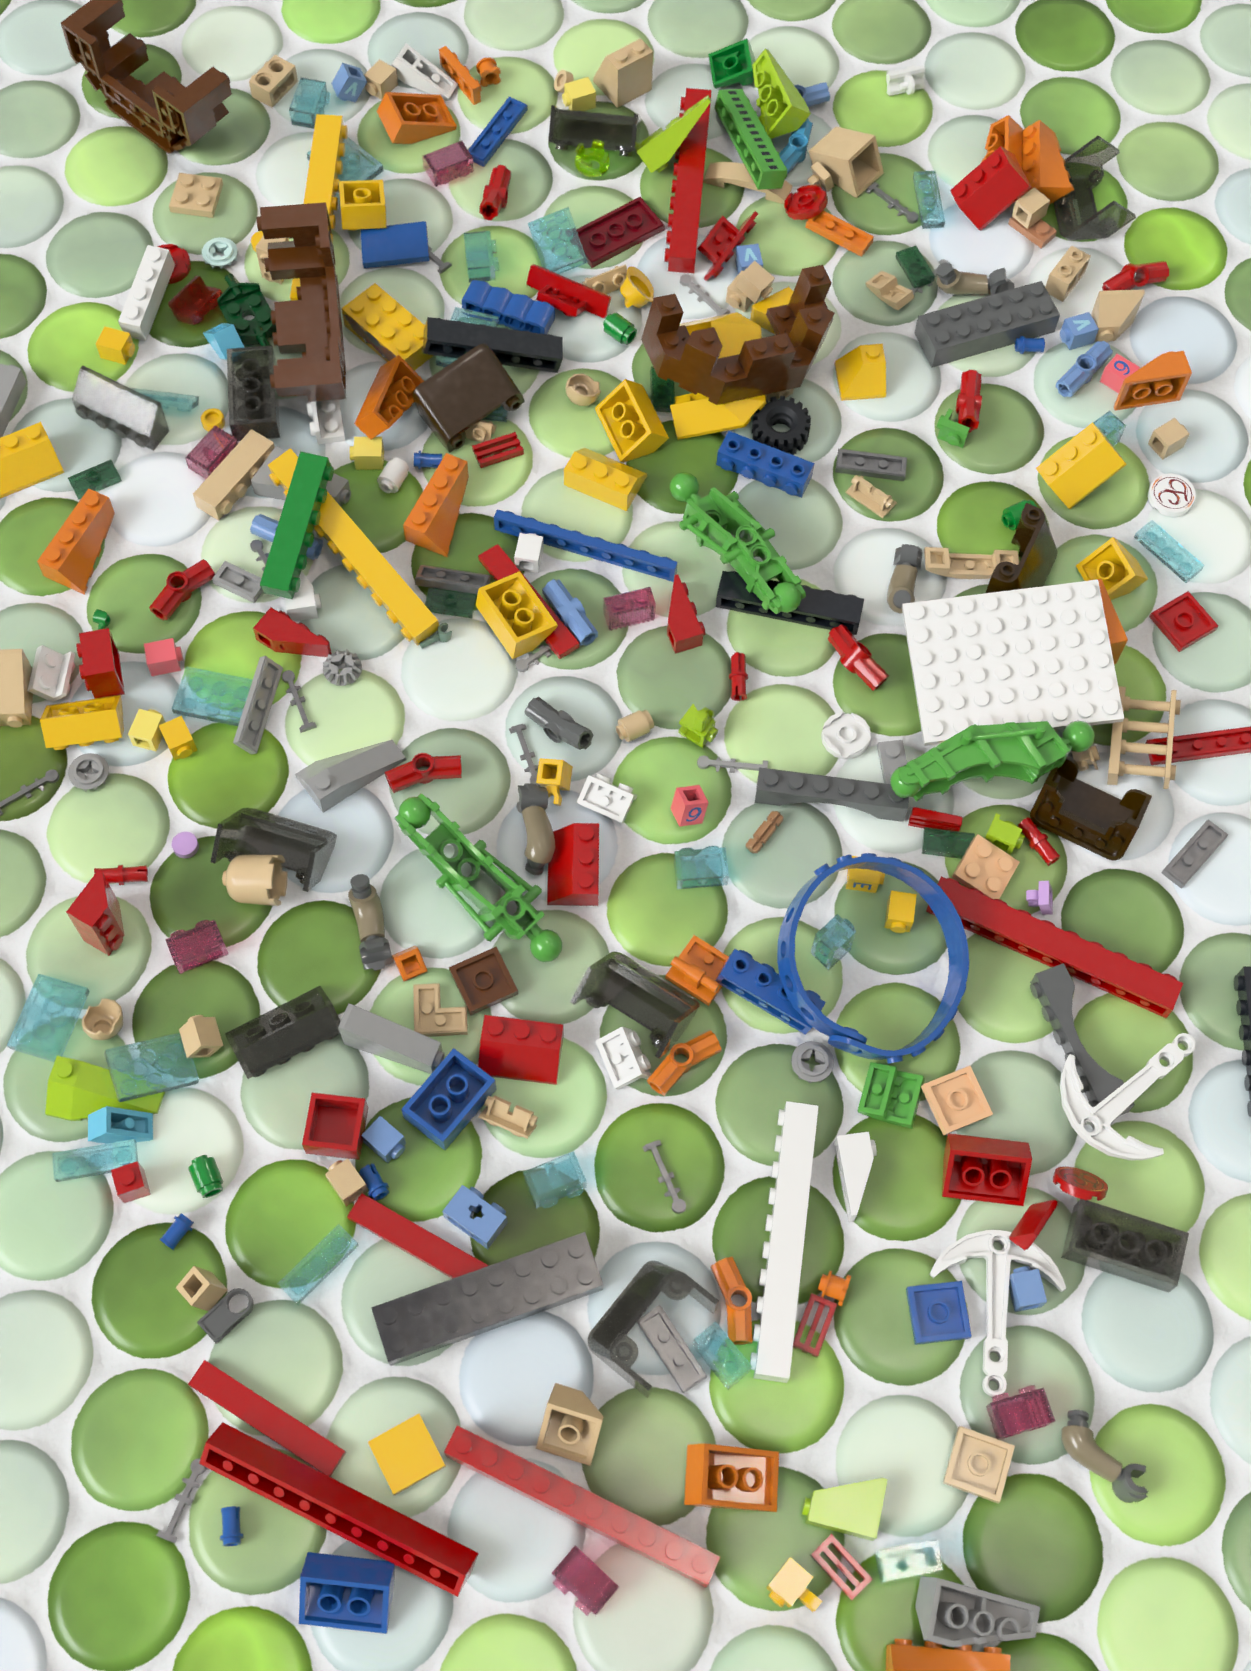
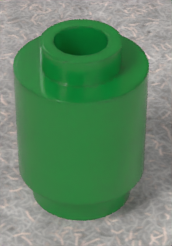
M617 312L609 314L603 322L604 332L621 344L629 345L636 337L637 329L634 328V324Z
M1022 500L1005 508L1001 517L1004 526L1011 530H1016L1025 504L1028 503L1036 506V504L1032 500Z
M201 1155L194 1158L188 1170L197 1193H201L202 1198L212 1197L223 1190V1179L214 1157Z

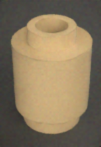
M638 710L619 719L616 731L621 740L625 739L627 742H630L649 733L650 729L654 728V722L647 710Z

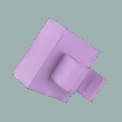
M1039 881V891H1026L1028 905L1030 907L1039 906L1042 915L1053 914V890L1049 881Z

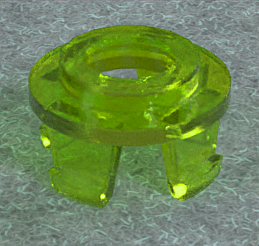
M594 139L591 148L584 149L582 143H579L576 147L574 163L576 170L581 175L599 177L608 171L610 158L609 153L604 151V142ZM589 161H596L600 166L593 169V165Z

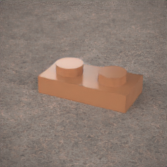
M1011 217L1008 225L1041 249L1057 233V230L1042 219L1028 229L1014 217Z

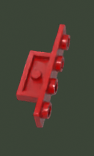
M756 211L744 221L739 229L724 216L716 222L697 248L713 263L703 279L707 281L711 276L716 278L724 268L722 263H727L735 253L733 248L740 246L745 240L744 233H749L756 225L754 221L758 215Z
M536 264L530 266L526 284L539 290L536 298L537 301L548 302L551 306L563 311L565 315L570 317H576L583 311L590 312L601 318L607 316L611 302L610 296Z

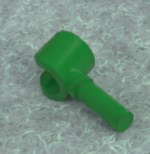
M97 609L93 615V622L99 624L98 630L105 629V626L107 627L110 624L111 619L105 611Z

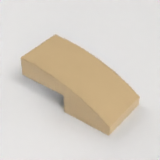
M884 271L879 272L866 282V286L872 293L896 310L901 309L914 299L912 290L899 285L895 276Z

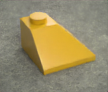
M883 344L860 345L835 361L834 365L841 401L886 398V360Z
M1115 537L1109 539L1076 565L1084 581L1102 579L1110 600L1131 593L1148 580L1139 562Z

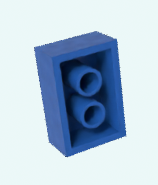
M453 1048L401 1109L403 1117L443 1150H446L485 1104L487 1097L497 1090L496 1081Z

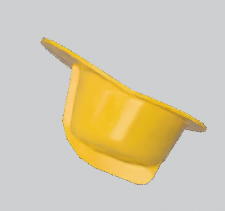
M633 266L628 267L626 279L620 288V292L625 298V307L629 308L633 305L636 308H641L648 302L653 301L654 289L642 271Z

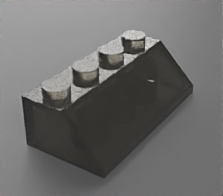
M82 365L72 397L76 413L83 419H90L96 422L103 429L108 428L118 436L131 439L142 448L147 447L154 451L169 432L161 403Z
M318 986L225 1033L247 1079L263 1075L267 1069L277 1064L281 1065L288 1062L292 1056L300 1052L310 1051L316 1044L324 1040L335 1038L340 1032L338 1027L341 1021L322 987Z

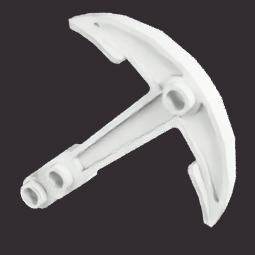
M1186 1033L1177 1035L1172 1043H1168L1155 1054L1142 1070L1095 1107L1090 1106L1081 1093L1084 1087L1077 1073L1075 1056L1069 1054L1061 1073L1060 1092L1062 1107L1073 1129L1087 1144L1108 1156L1126 1160H1146L1163 1155V1148L1144 1144L1131 1136L1125 1139L1112 1129L1110 1124L1157 1079L1164 1078L1182 1062L1184 1057L1189 1056L1194 1051L1196 1046L1194 1038ZM1179 1043L1186 1047L1185 1051L1178 1047ZM1159 1060H1165L1167 1067L1162 1066ZM1084 1125H1090L1093 1128V1132L1086 1131Z
M985 1230L968 1234L945 1249L929 1274L934 1278L950 1267L965 1263L967 1258H984L986 1260V1339L983 1344V1371L986 1377L983 1379L982 1387L984 1392L991 1397L1000 1396L1007 1387V1382L1003 1375L1007 1371L1008 1361L1006 1323L1011 1261L1029 1265L1030 1270L1039 1269L1040 1276L1053 1284L1060 1292L1066 1289L1060 1271L1053 1260L1033 1242L1028 1250H1023L1009 1239L1012 1232L1002 1230ZM1000 1242L1002 1250H996L993 1243ZM991 1352L998 1354L999 1360L997 1362L990 1359L989 1355ZM989 1381H995L998 1384V1389L991 1390L989 1388Z

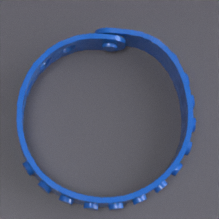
M864 853L861 854V857L852 858L851 855L839 857L836 859L837 864L829 867L826 863L814 871L816 876L811 878L799 890L789 905L778 937L777 964L779 976L785 993L794 1009L809 1025L829 1036L828 1043L831 1046L867 1059H887L888 1064L903 1061V1055L911 1053L912 1057H915L926 1050L925 1046L932 1040L936 1041L944 1033L946 1025L954 1018L958 1011L957 1007L966 990L969 971V950L965 930L957 910L948 896L922 870L903 863L900 859L877 857V854ZM855 868L870 869L900 879L918 892L928 903L943 930L949 956V974L944 996L928 1026L915 1040L899 1050H882L866 1045L867 1038L859 1034L857 1030L840 1026L826 1017L810 1000L803 988L795 960V936L798 922L804 906L813 891L826 877L834 872Z

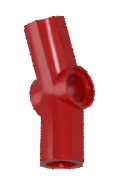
M498 165L493 168L489 184L485 185L483 200L479 208V213L483 215L485 220H492L498 216L501 208H506L511 170L507 169L504 165Z
M1167 262L1126 264L1120 273L1103 282L1102 290H1131L1136 286L1142 287L1145 284L1166 281V278L1169 277Z
M970 369L962 372L960 393H958L956 403L958 423L969 427V433L974 429H978L982 395H980L982 374H979L977 370Z
M203 559L183 572L175 571L169 574L166 579L167 585L150 605V611L161 620H168L181 602H185L191 597L194 590L212 580L215 573L210 564Z
M841 624L838 627H834L828 633V640L841 656L840 662L853 674L856 673L872 691H875L887 680L889 675L875 662L868 648L857 641L846 626Z
M419 753L414 756L412 761L386 771L385 777L393 793L417 783H430L433 779L462 778L461 755L432 757L427 753ZM422 766L429 767L427 770L424 771L419 770V768Z

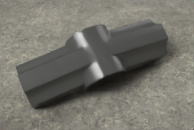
M539 696L533 698L528 703L525 715L541 726L545 734L556 743L564 741L579 750H586L591 745V740L594 736L592 731L576 723L567 712L563 710L558 712Z

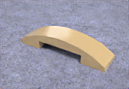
M736 162L711 163L703 180V183L722 188L725 187L726 183L760 191L766 193V200L784 204L785 199L792 190V185L785 180L781 189L758 190L746 166L743 163Z
M924 548L926 570L945 577L990 579L995 567L999 563L1007 561L1016 565L1019 564L1018 551L994 550L992 555L949 553L948 548Z

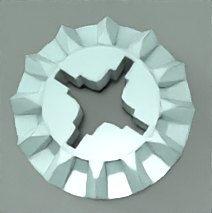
M214 238L209 240L202 248V257L205 263L210 264L212 268L219 266L222 269L223 265L231 266V262L237 260V246L230 239ZM216 250L221 254L224 253V256L217 255Z

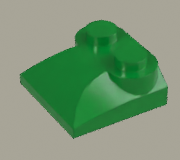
M747 38L708 54L715 89L735 83L747 86L754 82L752 65L755 62V58Z

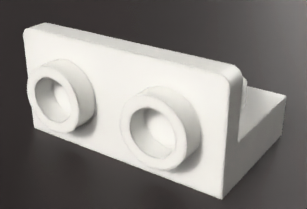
M327 400L307 403L308 415L313 417L314 422H309L311 436H316L318 445L345 441L340 401Z
M43 645L38 647L27 691L51 702L67 696L71 687L69 684L70 677L75 668V653L70 651L63 655Z
M599 773L596 774V777L588 775L577 803L624 823L633 800H636L638 796L632 793L633 788L619 783L617 787L609 783L611 778Z
M620 1027L596 1040L615 1089H621L640 1078L648 1079L651 1076L649 1071L651 1068L650 1062L642 1054L639 1047L641 1041L635 1031Z

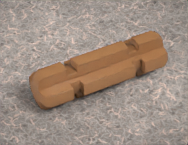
M772 811L767 816V821L764 820L753 834V839L750 838L746 843L745 847L751 853H758L763 847L762 843L765 844L777 829L776 825L779 827L783 822L784 817L778 811Z

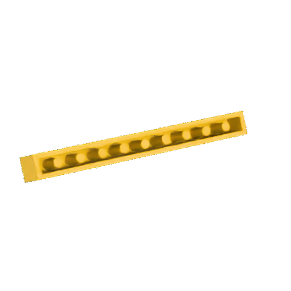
M316 114L303 204L326 202L331 229H335V215L333 213L338 209V198L336 197V193L340 192V179H338V176L342 175L343 172L341 157L345 156V143H343V140L347 139L348 127L344 125L342 116ZM300 278L292 280L291 301L298 300L296 287L300 286Z
M291 448L268 464L271 472L269 475L270 479L277 487L280 485L283 487L285 497L287 496L298 456ZM327 491L326 501L321 503L319 510L321 513L318 525H315L314 531L320 538L324 536L329 541L326 543L335 555L337 553L343 558L341 562L349 572L353 570L358 575L356 580L362 588L366 589L368 587L373 593L371 597L379 607L383 605L387 609L386 615L393 624L398 622L403 628L400 630L403 636L409 642L413 640L418 646L419 643L425 641L438 631L439 622L437 618Z

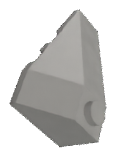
M388 740L315 761L296 773L295 776L324 813L385 774L386 771L405 761L406 757L393 740Z
M920 1576L915 1605L924 1640L941 1645L960 1647L962 1645L1036 1637L1039 1606L940 1578Z

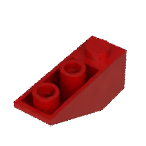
M678 574L674 576L667 624V636L675 654L702 646L703 636L706 635L703 622H698L696 617V606L693 601H689L687 585L685 582H681Z
M272 607L253 627L256 640L275 652L327 657L328 654L332 655L330 643L324 636L320 634L318 636L315 635L303 623L294 622L288 614L283 611L278 612Z

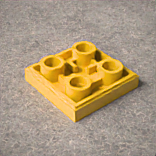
M420 1414L368 1441L393 1495L400 1493L446 1467Z

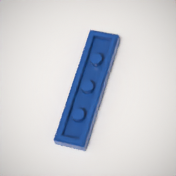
M508 97L465 153L466 159L485 167L527 112V104Z

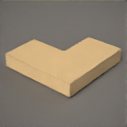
M440 983L413 985L415 1032L427 1037L468 1035L467 1007L441 1008Z

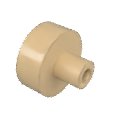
M560 70L554 80L555 90L564 94V84L573 81V74L566 70Z

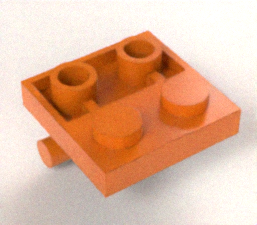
M694 935L680 956H675L670 964L672 967L667 972L665 979L707 1006H710L723 987L715 980L729 956Z

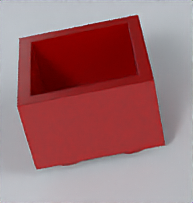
M106 628L79 633L80 643H77L76 647L78 656L82 658L83 662L82 665H79V671L82 680L85 679L87 691H92L95 699L124 695L120 654L110 629Z
M312 1092L302 1142L305 1153L360 1160L363 1143L361 1135L365 1132L369 1109L366 1099Z

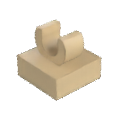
M818 161L811 166L813 175L808 178L807 182L810 185L823 187L827 192L832 189L834 184L830 173Z

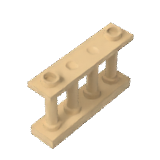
M1118 686L1123 714L1124 711H1129V709L1169 712L1168 723L1129 721L1128 718H1124L1123 722L1112 724L1107 784L1117 785L1118 776H1123L1124 774L1164 777L1163 789H1169L1170 780H1175L1176 765H1171L1174 720L1175 715L1180 714L1181 700H1176L1177 690H1171L1170 702L1130 699L1129 696H1125L1126 687ZM1127 730L1167 733V745L1126 742V740L1122 739V732L1127 733ZM1132 752L1166 755L1165 767L1125 764V761H1120V754Z

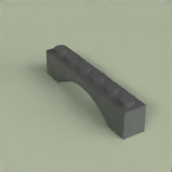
M759 767L754 803L776 806L793 803L835 804L863 811L878 819L904 822L908 811L909 797L901 798L897 796L891 784Z
M1063 963L1036 973L1030 982V989L1036 999L1038 998L1042 1005L1044 1019L1047 1022L1050 1021L1054 1030V1039L1058 1045L1062 1046L1065 1052V1061L1069 1054L1075 1056L1077 1073L1084 1087L1081 1092H1085L1090 1106L1095 1107L1122 1086L1124 1082L1099 1066L1082 1045L1076 1032L1072 1015V998L1075 985ZM1134 1102L1120 1115L1128 1113L1135 1105Z

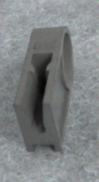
M241 1288L233 1289L209 1310L197 1324L217 1344L251 1313L254 1306L253 1299L246 1290ZM236 1294H244L249 1300L248 1307L241 1313H233L229 1309V1301Z

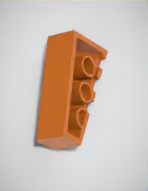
M1009 115L990 125L985 146L987 154L982 159V162L1001 146L1016 156L1022 168L1023 128Z
M1038 120L1022 130V168L1032 187L1031 189L1035 187L1050 200L1049 204L1073 191L1074 187L1069 181L1070 175L1065 169L1064 165L1066 163L1060 154L1061 148L1056 133L1041 120Z
M400 355L380 367L354 423L370 440L390 428L414 403L412 393L419 384L424 382Z
M448 453L445 454L403 524L406 541L448 558L460 505L463 501L469 479L468 463L466 460Z
M88 488L37 560L44 577L85 595L88 588L87 582L89 577H92L94 571V563L102 550L101 544L103 539H106L115 514L109 497Z
M895 1639L894 1644L886 1646V1671H1010V1655L1002 1654V1648L984 1647V1652L972 1651V1645L954 1647V1650L942 1649L941 1644L924 1641V1647L912 1646L913 1640Z

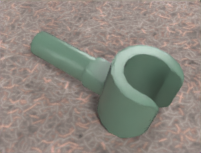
M440 624L438 626V633L419 643L420 647L423 649L437 641L448 642L452 636V631L444 633L448 629V624Z

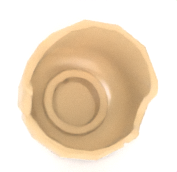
M583 373L571 376L565 388L571 402L579 406L593 404L601 392L599 390V382L594 381L590 376Z
M106 998L102 999L98 1006H89L85 1016L82 1018L83 1031L93 1040L111 1039L123 1027L121 1006L116 1001Z

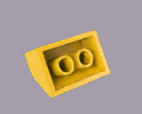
M624 379L595 407L620 462L624 463L654 453L669 439L644 386L639 383Z
M41 422L0 438V499L64 473Z
M1092 422L1036 467V469L1067 508L1071 509L1127 464L1103 432Z
M587 448L574 451L564 468L565 486L625 511L629 509L647 477V473Z
M520 571L478 588L475 606L512 659L533 651L558 626Z
M121 695L46 705L40 718L46 748L62 750L74 744L89 746L95 741L104 740L105 743L118 741L119 738H122L124 732Z

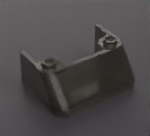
M551 105L548 142L554 144L555 149L568 150V146L620 151L619 156L632 157V153H637L641 117L639 114H634L633 117L565 110Z
M1098 135L1065 159L1066 164L1064 166L1069 172V181L1073 184L1074 190L1053 202L1060 235L1070 241L1108 238L1136 218L1134 213L1116 201H1112L1097 212L1092 189L1103 179V165L1120 153L1118 148Z
M242 808L218 823L210 862L216 864L224 857L228 858V861L231 862L233 858L239 855H282L285 858V862L281 863L282 867L296 871V878L300 880V883L304 884L303 891L308 892L321 881L335 847L337 835L325 829L258 809Z
M615 951L588 967L570 1001L575 1005L582 999H586V1002L594 1008L611 1005L651 1031L649 1037L652 1040V1044L658 1048L655 1056L659 1059L675 1045L700 1007L699 1002L689 994L628 956Z
M649 1261L643 1265L588 1335L590 1351L647 1398L651 1394L652 1386L631 1369L638 1358V1347L627 1336L628 1332L660 1292H663L673 1300H682L689 1294L713 1314L719 1304L717 1298L687 1274L659 1261Z

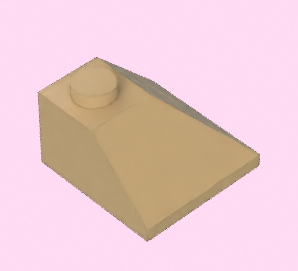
M1144 290L1099 291L1091 313L1093 320L1099 328L1095 341H1115L1134 322L1145 294Z
M555 1383L547 1402L536 1449L591 1466L604 1416L583 1391Z

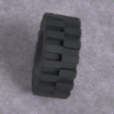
M775 396L771 397L770 402L766 400V405L754 413L752 439L786 453L790 452L791 455L796 454L797 449L801 451L804 444L806 445L811 426V417L808 415V409H802L803 404L800 401L795 404V399L791 397L789 401L785 400V396H780V400H776ZM775 424H784L788 426L790 430L786 432H778L774 430L772 426Z

